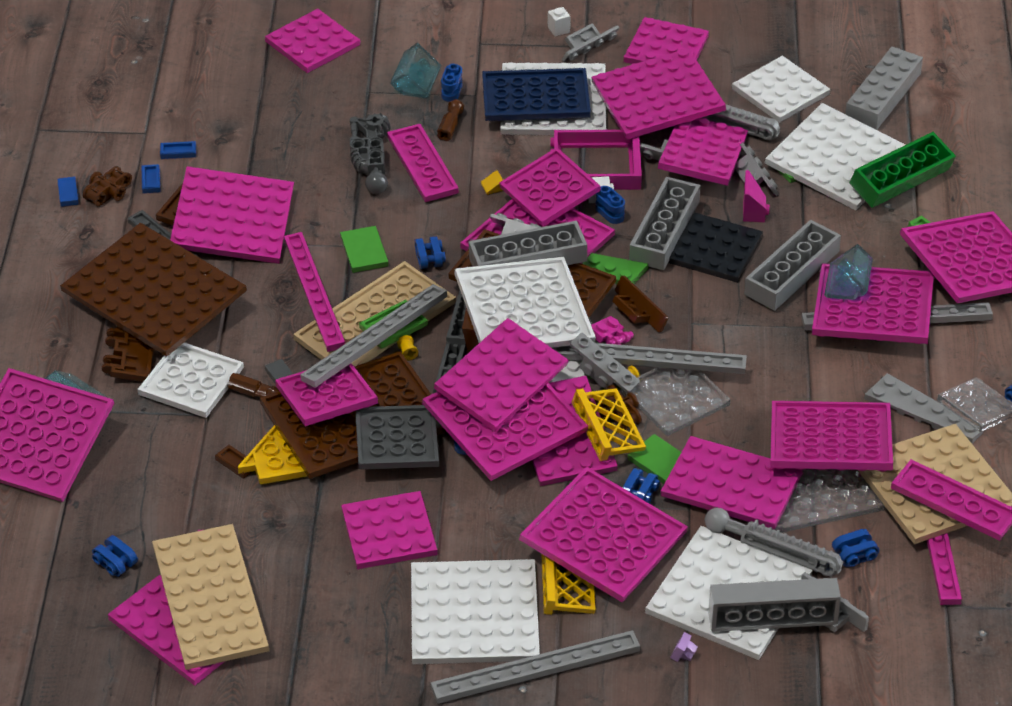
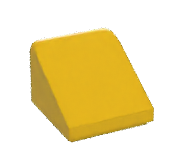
M498 170L481 181V185L487 195L503 191L499 184L503 179Z

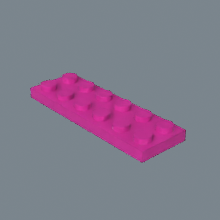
M421 124L387 132V138L425 202L459 193V187Z
M912 459L891 483V489L999 541L1012 526L1011 506Z

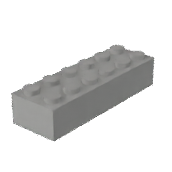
M891 47L848 100L845 115L877 130L921 74L923 57Z
M670 177L665 178L630 243L629 260L647 263L649 267L665 270L670 255L700 202L701 185Z
M577 220L469 241V259L472 267L564 257L567 265L587 261V243Z
M809 220L745 278L744 295L775 311L821 269L822 263L826 264L839 252L841 235Z
M837 578L710 585L708 613L711 632L837 625L841 600Z

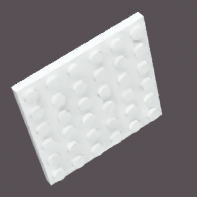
M502 63V71L586 68L591 118L501 120V135H554V130H606V105L593 85L591 78L600 73H605V64Z
M821 103L766 157L765 164L857 210L865 200L849 183L855 169L905 144Z
M564 257L455 269V277L479 343L507 318L551 348L570 346V343L580 333H584L595 342V334Z
M700 526L646 606L645 613L759 660L779 628L711 632L708 613L710 585L801 580L804 572L812 576V570L721 533L711 532L708 528Z
M535 559L411 562L412 664L512 662L540 654Z

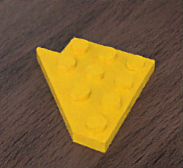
M275 425L238 465V473L256 471L260 485L307 476Z

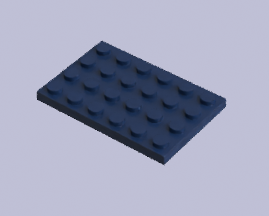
M586 68L482 71L485 121L591 118Z

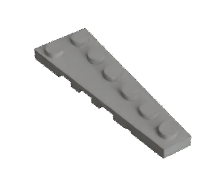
M888 373L865 393V400L869 402L890 403V408L897 410L896 413L903 416L904 414L914 417L915 421L920 423L927 422L936 430L956 424L971 443H974L983 434L984 428Z

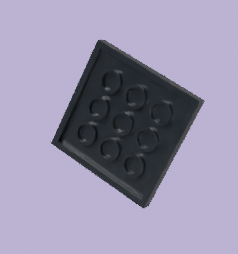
M694 212L670 255L668 263L738 283L763 237V231Z

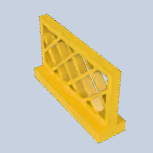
M583 388L576 389L571 403L576 413L588 425L586 433L600 461L608 460L610 455L645 451L646 445L617 388L585 392ZM614 396L616 402L614 403L605 397ZM593 398L599 401V403L596 405L590 402L589 399ZM603 403L611 407V410L608 411L600 407V405ZM616 409L622 412L623 417L612 413L613 410ZM596 412L605 415L606 418L602 419L596 415ZM611 418L613 420L618 421L619 423L616 426L608 422L607 420ZM624 424L630 428V432L620 428V425ZM605 426L613 430V433L609 434L603 430V427ZM617 432L623 436H626L625 440H622L614 435ZM630 438L636 441L638 445H632L627 441ZM613 441L621 445V447L612 448L610 442Z
M541 554L544 614L552 615L553 610L594 614V585L569 570L562 574L557 569L560 564ZM573 574L578 580L573 583L567 577ZM560 581H563L568 585V587L563 590L557 584ZM584 583L589 589L584 592L578 585ZM572 589L579 594L575 599L568 594ZM563 596L565 599L569 601V603H558V599H560ZM584 598L590 603V606H583L579 601Z

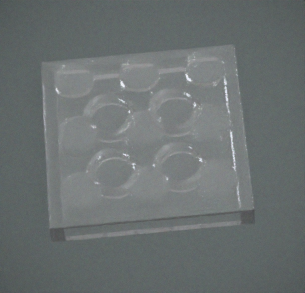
M977 377L940 393L937 398L938 402L979 432L1012 417V402Z

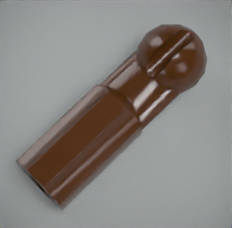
M458 99L448 103V113L444 114L437 130V137L440 140H445L446 142L451 140L458 124V116L464 112V104Z
M232 373L228 382L229 389L253 397H263L279 391L276 386H269L261 383V381L237 373Z

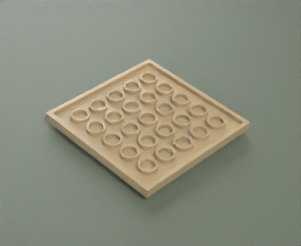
M956 424L892 444L893 470L884 472L878 470H858L914 544L968 525L891 489V483L911 459L1012 507V492Z

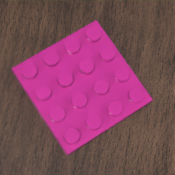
M319 9L265 36V42L306 73L360 45L359 38Z
M644 17L624 55V62L629 64L640 63L688 48L697 60L709 36V31Z
M557 147L499 182L500 188L541 226L547 225L601 190L600 185Z
M352 363L316 388L301 381V374L305 371L275 380L276 387L304 426L313 425L320 421L378 404V397Z
M421 491L341 505L357 569L437 555V547Z

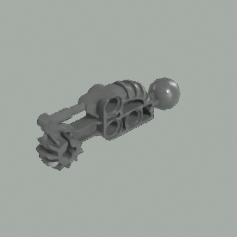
M382 113L368 114L365 119L351 117L352 137H350L349 144L351 162L356 171L360 174L368 175L365 181L367 190L372 194H381L388 186V180L385 176V154L382 139L390 131L389 120ZM358 129H359L367 138H359V137H357Z

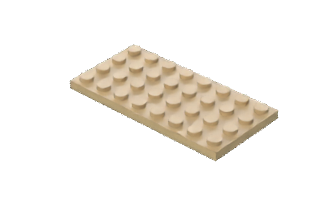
M402 262L332 308L345 344L363 332L359 328L360 322L405 299L407 301L411 300L433 284L438 287L441 286L407 262ZM447 291L448 297L422 315L430 321L455 304L456 297ZM315 320L293 334L295 341L321 360L334 352H327ZM397 341L382 349L375 346L353 361L352 365L357 366L369 362L396 344Z
M233 524L152 541L185 670L269 651V645Z

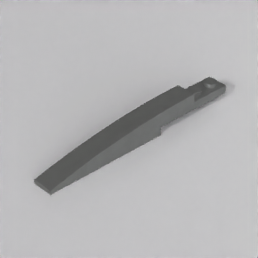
M460 290L446 336V346L436 382L466 355L467 347L462 331L466 305Z

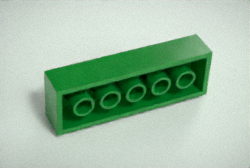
M931 132L855 169L849 183L873 208L948 171L956 155L934 132Z

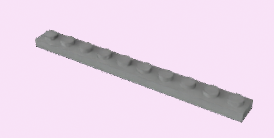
M434 284L303 372L301 374V381L316 388L448 297L447 290Z
M989 303L931 306L930 323L992 320L993 313ZM815 312L802 313L801 319L804 331H812Z
M596 343L620 364L745 374L747 355ZM571 346L553 347L555 351L568 360L582 361L584 358Z
M632 630L431 682V689L437 704L639 652L640 644Z

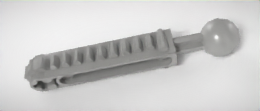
M726 105L725 111L702 117L712 122H722L729 126L742 127L748 130L749 134L765 140H772L780 133L779 123L775 119L730 105Z
M718 507L710 509L705 516V525L711 532L721 533L725 530L740 535V541L813 569L816 573L820 572L822 575L832 577L836 574L838 575L842 570L844 562L839 554L834 553L832 550L827 551L824 547L820 548L816 544L812 545L810 542H804L801 538L796 539L795 536L791 537L787 533L783 534L780 530L775 531L772 527H765V524L760 525L757 519L745 525L730 519L727 511Z

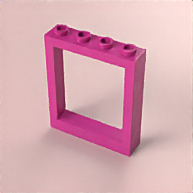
M554 130V137H550V148L554 149L556 147L560 150L561 148H628L630 174L588 175L590 177L609 176L610 184L613 183L614 190H641L642 173L639 136L626 140L621 130Z

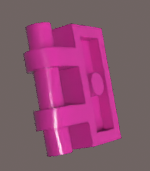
M612 316L591 325L596 337L595 339L599 343L605 341L606 344L621 345V343L625 344L634 337L632 331L623 332L625 327Z

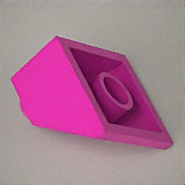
M746 170L743 222L765 223V215H769V204H766V196L751 172Z

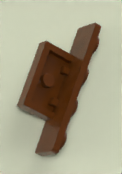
M621 276L615 288V292L619 295H615L612 302L621 312H624L629 317L631 322L637 324L648 322L657 332H662L669 317L626 276Z

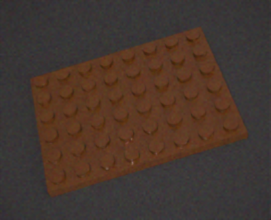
M141 222L60 285L61 291L166 357L247 291L246 285Z
M401 351L354 366L378 397V404L371 405L370 407L423 405V398L431 395ZM280 391L260 397V404L309 479L358 463L355 411L320 421L313 425L304 426ZM435 419L437 435L447 432Z

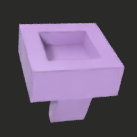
M686 632L683 633L670 657L676 662L680 658L689 661L692 659L698 647L690 641L691 635Z

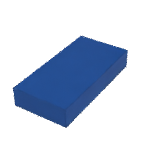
M196 141L160 143V159L196 157Z
M159 164L142 165V193L161 192Z
M75 176L58 178L61 207L78 205Z

